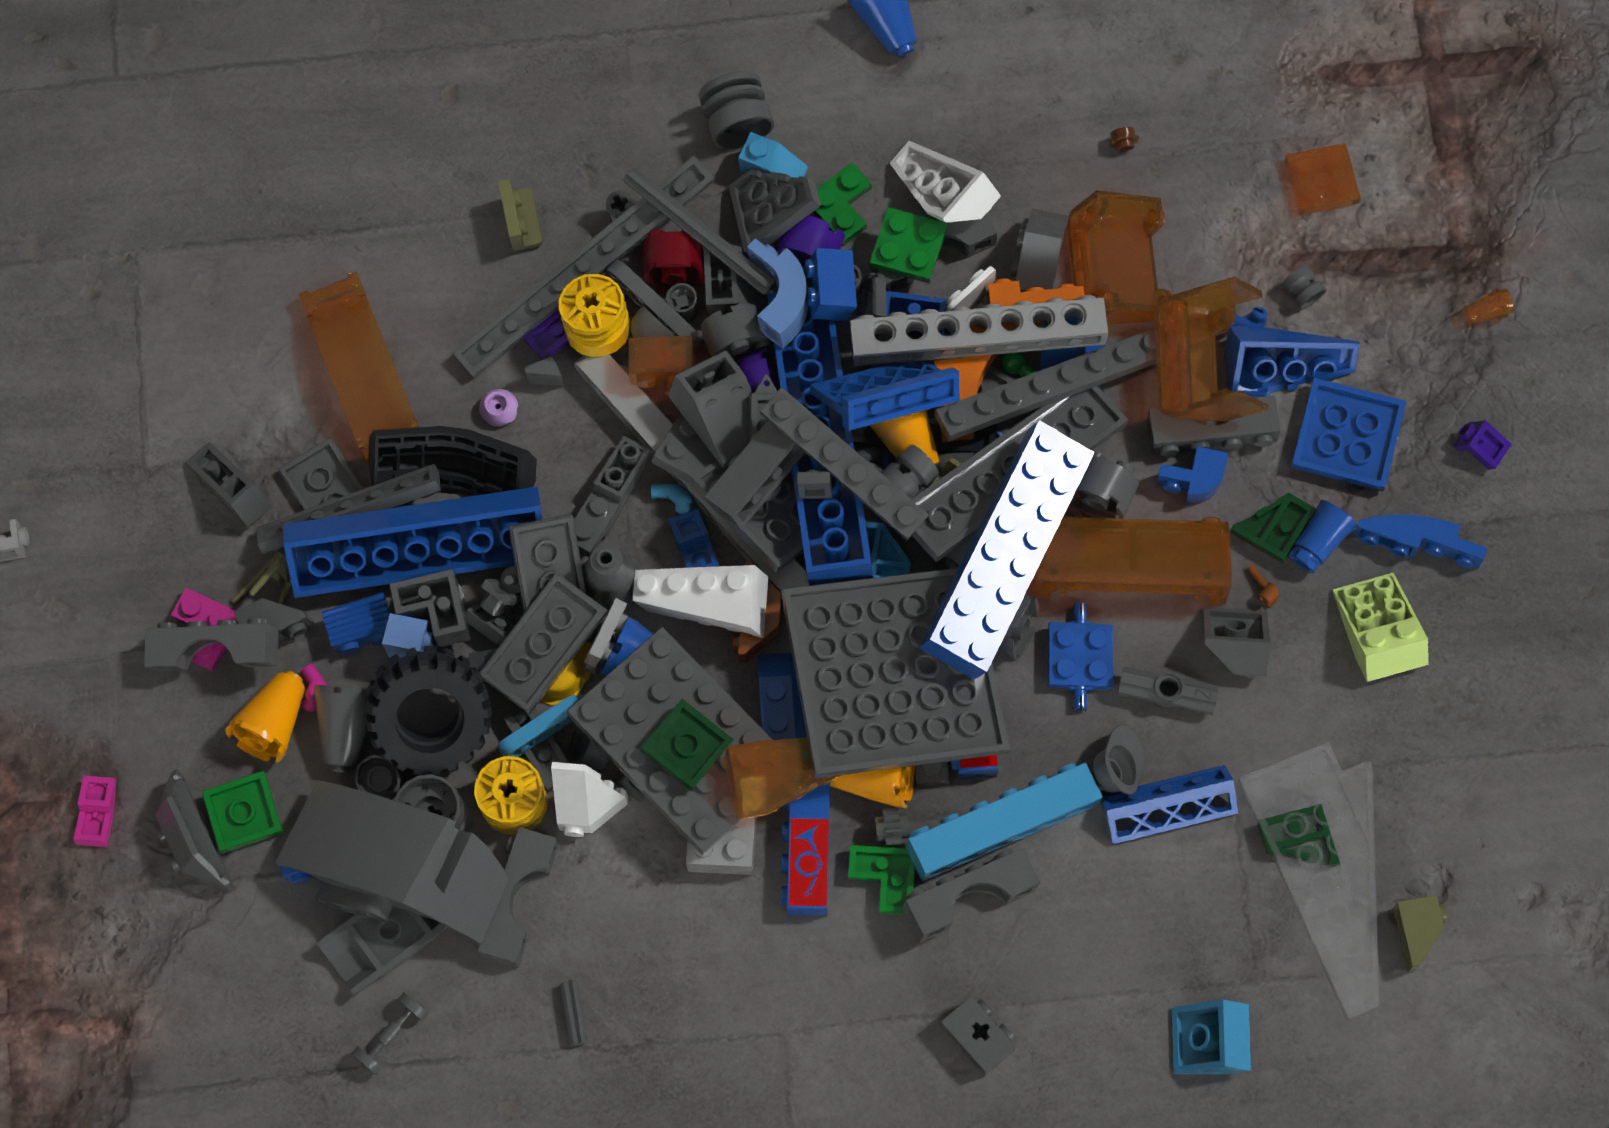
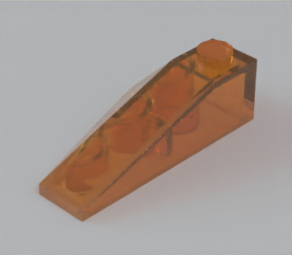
M807 737L757 741L728 746L724 756L737 820L769 815L789 802L797 800L819 786L826 785L842 776L814 777Z

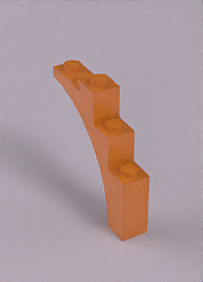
M998 279L988 284L987 287L988 304H1000L1001 307L1013 306L1020 301H1031L1033 304L1045 303L1053 298H1062L1064 301H1070L1085 296L1083 286H1075L1074 284H1063L1056 289L1044 290L1042 287H1033L1025 292H1021L1019 281ZM1042 319L1036 320L1034 324L1042 321ZM1007 322L1002 325V327L1008 331H1013L1018 328L1017 325L1012 322ZM974 325L970 328L971 331L977 334L986 331L981 325ZM998 354L939 359L934 361V366L941 370L953 367L959 371L960 400H963L978 393L986 371ZM940 428L942 442H948L942 429ZM974 432L949 442L974 439Z

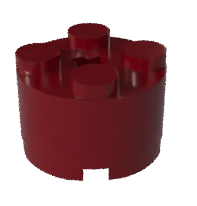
M684 230L680 232L650 231L648 239L642 245L643 281L648 286L650 284L657 287V293L667 295L668 290L672 286L679 283H685L690 286L699 283L700 288L705 282L704 247Z

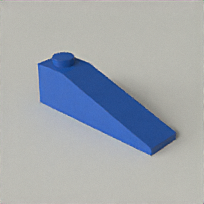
M1229 326L1224 353L1228 396L1230 399L1270 396V393L1287 389L1291 391L1298 389V385L1311 382L1314 378L1329 380L1354 373L1360 343L1354 340L1265 327Z

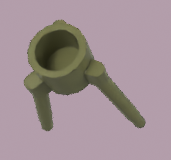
M275 552L262 569L231 599V603L236 604L248 592L250 596H254L269 580L276 585H280L282 581L285 582L277 602L284 605L292 585L286 555Z

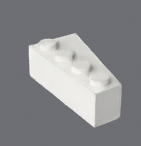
M755 565L635 570L632 601L647 612L682 620L687 619L703 625L718 626L729 631L744 632L764 638L768 576Z

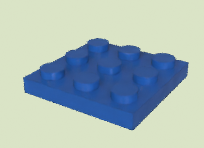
M1314 378L1291 468L1384 492L1406 401Z

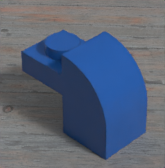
M1197 446L1192 470L1161 464L1156 486L1163 487V490L1171 493L1186 491L1185 504L1205 502L1213 497L1220 488L1226 468L1228 452Z

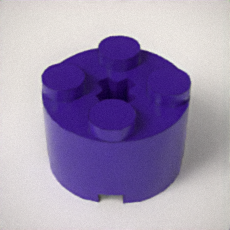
M808 215L780 236L774 249L780 255L787 248L794 254L799 263L805 266L806 260L810 259L816 248L840 250L845 234L840 229H837L835 234L828 230L830 223Z

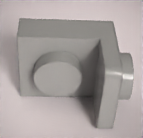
M17 519L9 520L11 537L0 535V562L26 557L25 546L30 545L27 528L22 527Z

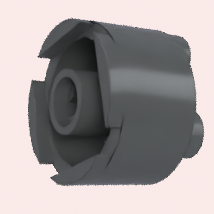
M754 304L730 306L732 312L722 315L721 310L706 318L700 326L710 358L726 350L738 365L741 359L752 352L768 347L771 350L773 349L771 340L759 329L757 315L760 312Z
M1091 450L1094 452L1093 457L1071 501L1074 502L1075 498L1083 502L1081 509L1097 517L1114 521L1116 515H1118L1119 520H1123L1139 487V481L1133 475L1134 467L1124 461L1114 463L1105 459L1101 453Z

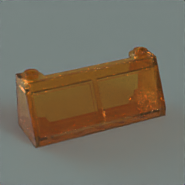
M1063 517L1034 575L1033 597L1049 599L1050 592H1055L1057 589H1060V595H1066L1068 590L1195 594V599H1201L1202 595L1206 594V596H1209V604H1226L1232 586L1229 522H1222L1221 519L1216 517H1206L1201 521Z

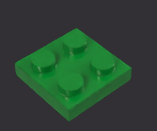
M888 207L870 260V267L930 284L947 232L948 223Z
M264 771L202 791L221 854L284 833L267 775Z

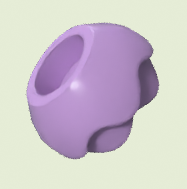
M493 389L482 397L479 413L481 418L491 426H505L515 420L518 402L509 391ZM501 405V408L496 409V406Z

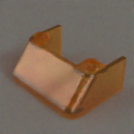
M1234 276L1164 297L1158 303L1155 309L1158 404L1163 414L1175 419L1226 422L1268 411V404L1242 391L1233 392L1228 389L1218 391L1215 335L1223 333L1232 327L1236 318L1235 305L1262 298V291Z

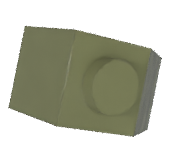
M1437 895L1397 902L1393 908L1408 973L1414 972L1420 966L1443 930V923H1447L1444 904L1438 903Z

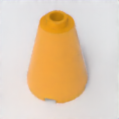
M926 410L868 425L896 459L899 454L912 444L921 449L935 465L940 462Z
M292 671L277 673L229 721L225 728L228 738L230 739L233 734L239 740L236 746L257 759L269 762L270 758L273 757L276 758L275 763H279L286 754L304 696L305 686L302 683L303 679Z
M915 766L823 778L830 781V787L898 809H906L908 806L904 801H911L913 795Z

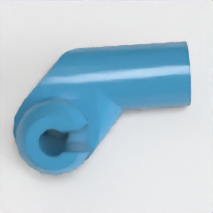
M651 484V499H670L675 503V512L678 514L692 510V495L678 484Z

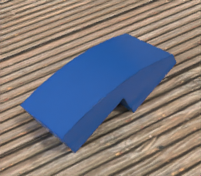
M698 508L668 519L686 568L720 567Z

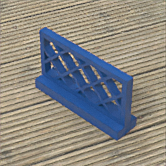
M927 360L891 363L810 384V394L842 415V426L850 431L960 401L959 371L953 367L941 370Z

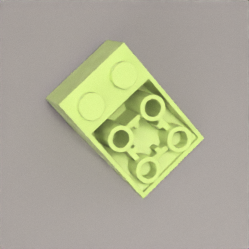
M1394 572L1333 589V595L1355 659L1367 682L1429 665L1428 638Z

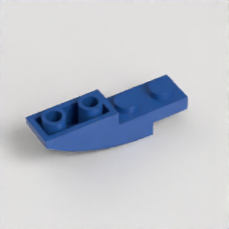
M1385 515L1359 520L1353 534L1363 544L1373 547L1380 545L1390 549L1389 551L1398 557L1406 558L1410 556L1414 558L1420 547L1430 556L1438 558L1444 556L1453 559L1458 566L1472 569L1473 567L1479 569L1488 549L1457 537L1461 525L1427 516Z

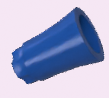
M1320 500L1313 517L1295 542V548L1290 552L1289 558L1303 570L1314 574L1319 565H1323L1343 539L1357 527L1356 522L1336 505Z

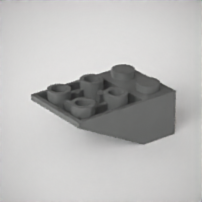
M726 350L675 375L668 397L722 467L729 465L731 460L739 455L749 444V395L753 392L745 374Z

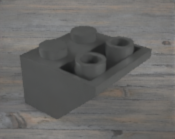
M732 245L736 250H738L741 254L748 258V255L744 253L742 247ZM704 247L707 316L709 317L720 310L722 315L732 312L730 306L737 304H754L761 313L769 305L767 294H761Z

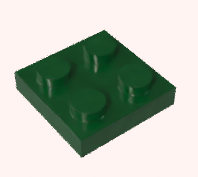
M681 699L644 743L640 752L692 792L732 744L734 739L685 700Z

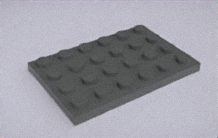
M663 627L567 711V716L702 855L798 767ZM681 699L685 700L734 739L732 744L692 792L640 752L644 743Z

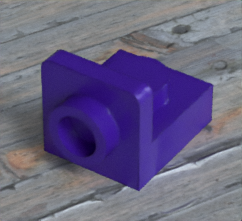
M1484 420L1465 424L1457 434L1459 438L1453 447L1457 451L1467 450L1490 470L1496 469L1512 444Z

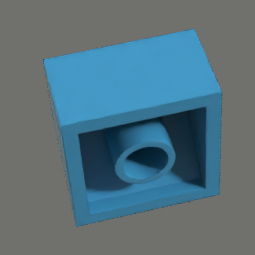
M1222 999L1172 1007L1173 1074H1232L1251 1071L1249 1004Z

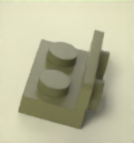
M510 179L498 181L513 251L541 246L543 241L532 189H512Z

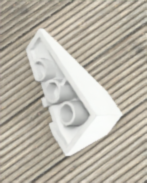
M908 141L890 162V165L925 212L946 223L982 219L1001 197L982 171L911 141Z
M552 762L551 771L556 820L559 830L564 831L565 835L583 837L584 833H593L628 805L626 790L623 788H616L614 790V783L612 781L601 780V774L587 765Z

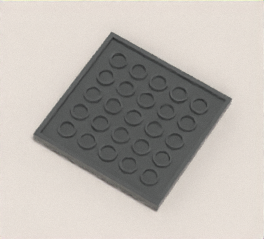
M958 568L782 590V601L815 778L1006 754L1009 752L1010 747L993 663L991 662L986 673L974 680L919 648Z

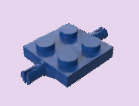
M1076 602L1073 604L1074 621L1068 623L1049 622L1047 687L1064 688L1074 692L1073 710L1078 711L1080 709V711H1086L1087 692L1093 690H1112L1113 625L1087 622V603L1082 602L1080 605V602Z

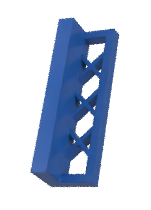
M1225 765L1137 787L1136 792L1132 795H1127L1123 792L1104 794L1100 801L1107 818L1112 844L1239 813L1234 781ZM1227 793L1229 805L1215 808L1209 804L1216 795ZM1192 801L1198 805L1192 814L1184 816L1178 813V810L1184 803ZM1161 809L1167 813L1161 822L1151 823L1146 820L1152 811ZM1126 817L1135 820L1129 830L1117 832L1115 820Z

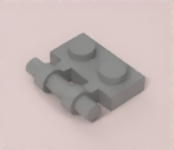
M617 598L612 603L584 661L586 663L584 667L586 672L596 674L599 665H603L607 661L615 645L611 640H615L618 633L620 634L628 616L623 614L627 603Z

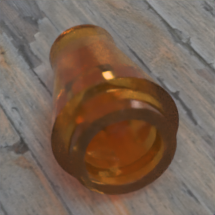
M1497 288L1474 303L1465 306L1466 314L1471 324L1480 321L1508 318V314L1515 312L1512 299L1506 288L1500 291Z

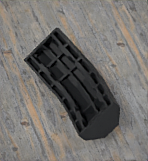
M446 426L373 430L369 437L368 460L371 486L435 464L439 472L441 488L462 490L476 496L531 488L536 482L537 459L528 450L469 429Z

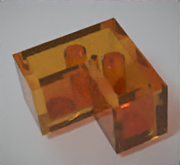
M692 336L628 338L629 377L631 384H636L638 387L649 388L655 386V384L663 383L665 394H669L675 375L696 365Z

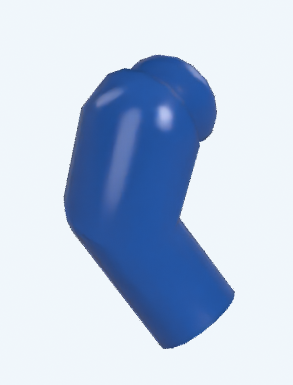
M1255 307L1251 313L1241 317L1225 310L1221 322L1228 328L1229 326L1264 327L1267 323L1268 313L1262 307Z

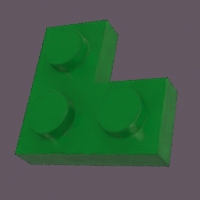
M853 162L817 188L821 206L813 211L819 219L830 223L828 230L835 234L837 229L844 232L845 239L842 246H845L867 229V223L850 204L871 190L872 183Z
M850 845L848 880L881 882L879 914L904 915L901 908L907 900L906 896L914 889L915 871L914 863L907 849Z

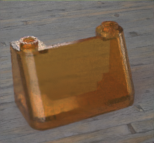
M1096 190L1074 207L1069 214L1067 231L1073 284L1075 286H1083L1084 295H1092L1096 298L1104 297L1107 325L1162 321L1175 314V300L1171 292L1167 289H1158L1152 236L1157 233L1165 221L1161 198Z

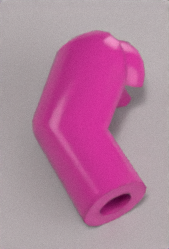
M309 664L300 672L309 685L301 705L307 712H314L316 710L314 687L315 685H327L315 665Z

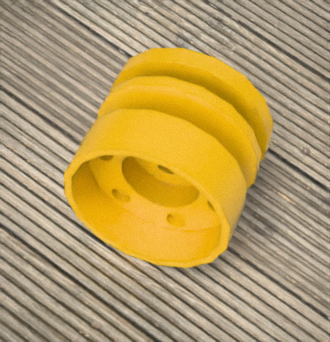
M585 274L573 279L564 287L559 297V313L571 347L580 354L589 357H605L619 350L626 343L630 334V318L620 286L610 277L600 274Z
M503 756L490 761L481 769L475 781L474 796L484 819L493 829L503 834L516 835L519 827L532 830L542 821L547 811L548 796L539 772L530 762L519 757ZM513 786L516 793H510L509 798H506L503 791H509L510 787Z

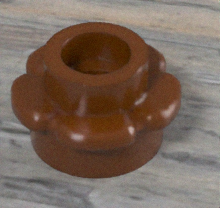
M1133 127L1119 128L1110 133L1111 141H1109V145L1116 148L1118 152L1129 151L1135 148L1134 144L1138 142L1139 136L1135 135Z

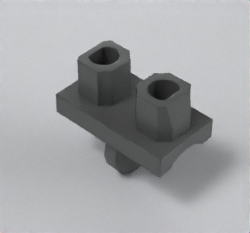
M515 566L506 568L501 575V579H486L481 586L487 591V594L480 606L493 616H499L500 613L505 616H512L517 606L522 605Z

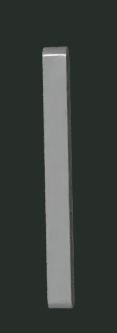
M610 354L605 357L583 355L574 362V367L634 436L644 446L651 449V454L654 457L673 424ZM668 472L680 486L692 495L693 501L741 555L768 576L770 583L780 593H782L783 589L809 586L807 572L795 559L775 573L688 482Z

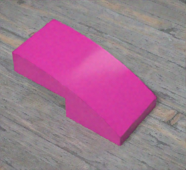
M83 776L77 803L80 811L73 838L76 845L108 847L115 806L116 778Z

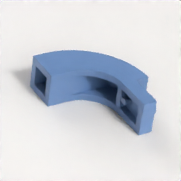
M755 238L747 246L748 258L769 275L779 288L774 300L757 315L759 329L766 337L781 349H784L797 336L807 317L808 306L806 304L807 285L805 274L798 259L790 250L786 248L778 255L769 244L764 246Z

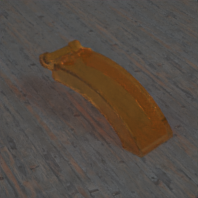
M357 271L348 274L349 277L309 293L306 290L298 294L364 463L367 464L369 463V437L373 430L416 428L418 425ZM354 289V292L348 293V294H346V295H343V296H341V297L335 298V299L330 300V301H328V302L322 303V304L317 305V306H315V307L313 306V304H316V303L321 302V301H323V300L329 299V298H331V297H334V296H336V295H339V294H342V293H344V292H347V291H349V290Z

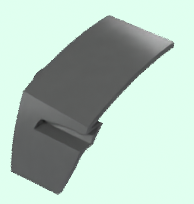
M317 780L275 861V864L278 866L311 874L321 880L323 883L315 899L331 908L387 922L393 907L438 921L480 944L483 942L509 881L505 870L491 850L473 833L455 828L456 822L454 820L388 798Z

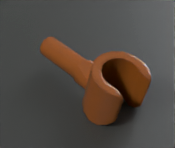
M1252 564L1247 570L1262 588L1257 597L1265 606L1270 608L1279 599L1278 587L1271 582L1268 583Z

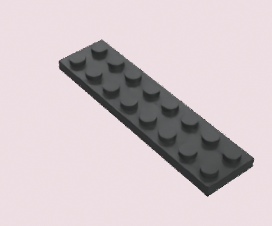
M1098 386L1041 407L912 498L917 505L929 514L912 536L935 562L974 536L1026 431L1038 421L1045 423L1089 450H1094L1126 427L1129 419Z

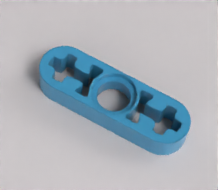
M575 695L567 697L504 738L497 745V749L502 756H521L573 722L567 716V711L579 700Z

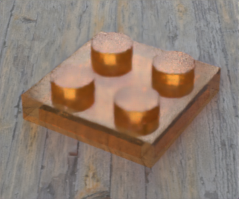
M1346 143L1287 154L1284 160L1299 215L1360 203L1361 197Z

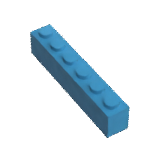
M1086 762L1078 766L1075 763L1068 764L1057 771L1058 775L1048 779L1045 775L1035 778L1028 783L1029 787L1018 791L1017 788L1007 790L999 795V800L990 804L987 801L979 802L969 809V813L960 817L958 813L951 814L940 821L941 825L932 829L924 826L913 831L910 834L911 838L908 839L906 849L922 882L1097 807L1103 796Z

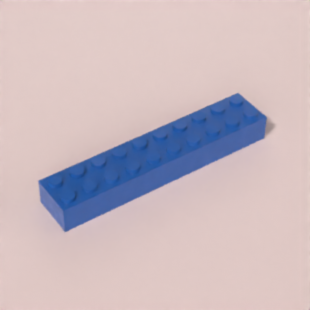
M777 292L767 293L769 304L774 300ZM808 306L807 317L797 336L784 349H781L774 343L780 388L782 387L854 449L852 431H848L842 426V415L810 394V384L843 376L835 320L811 319V307ZM805 453L792 468L809 586L872 579V563L862 501L832 475H830L832 498L799 499L797 472H806L812 469L827 472Z

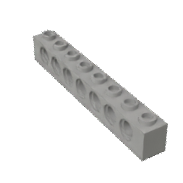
M1085 295L1077 300L1064 301L1062 298H1053L1045 303L1033 304L1031 301H1020L1013 306L1002 307L1000 304H988L979 309H969L968 307L960 306L945 312L927 309L919 314L906 315L904 312H894L889 314L888 317L877 318L873 315H862L854 320H850L853 364L854 367L1106 345L1108 326L1104 297L1096 298L1092 295ZM1068 317H1076L1081 321V323L1078 325H1070L1065 321V319ZM1042 319L1047 321L1049 326L1039 328L1034 322ZM1007 322H1012L1016 324L1018 328L1013 331H1008L1004 329L1002 325ZM974 325H981L986 331L977 334L971 331L970 328ZM950 328L955 333L951 336H943L939 333V330ZM910 331H919L923 336L919 339H911L907 334ZM885 333L891 336V339L887 342H880L875 337L878 334Z

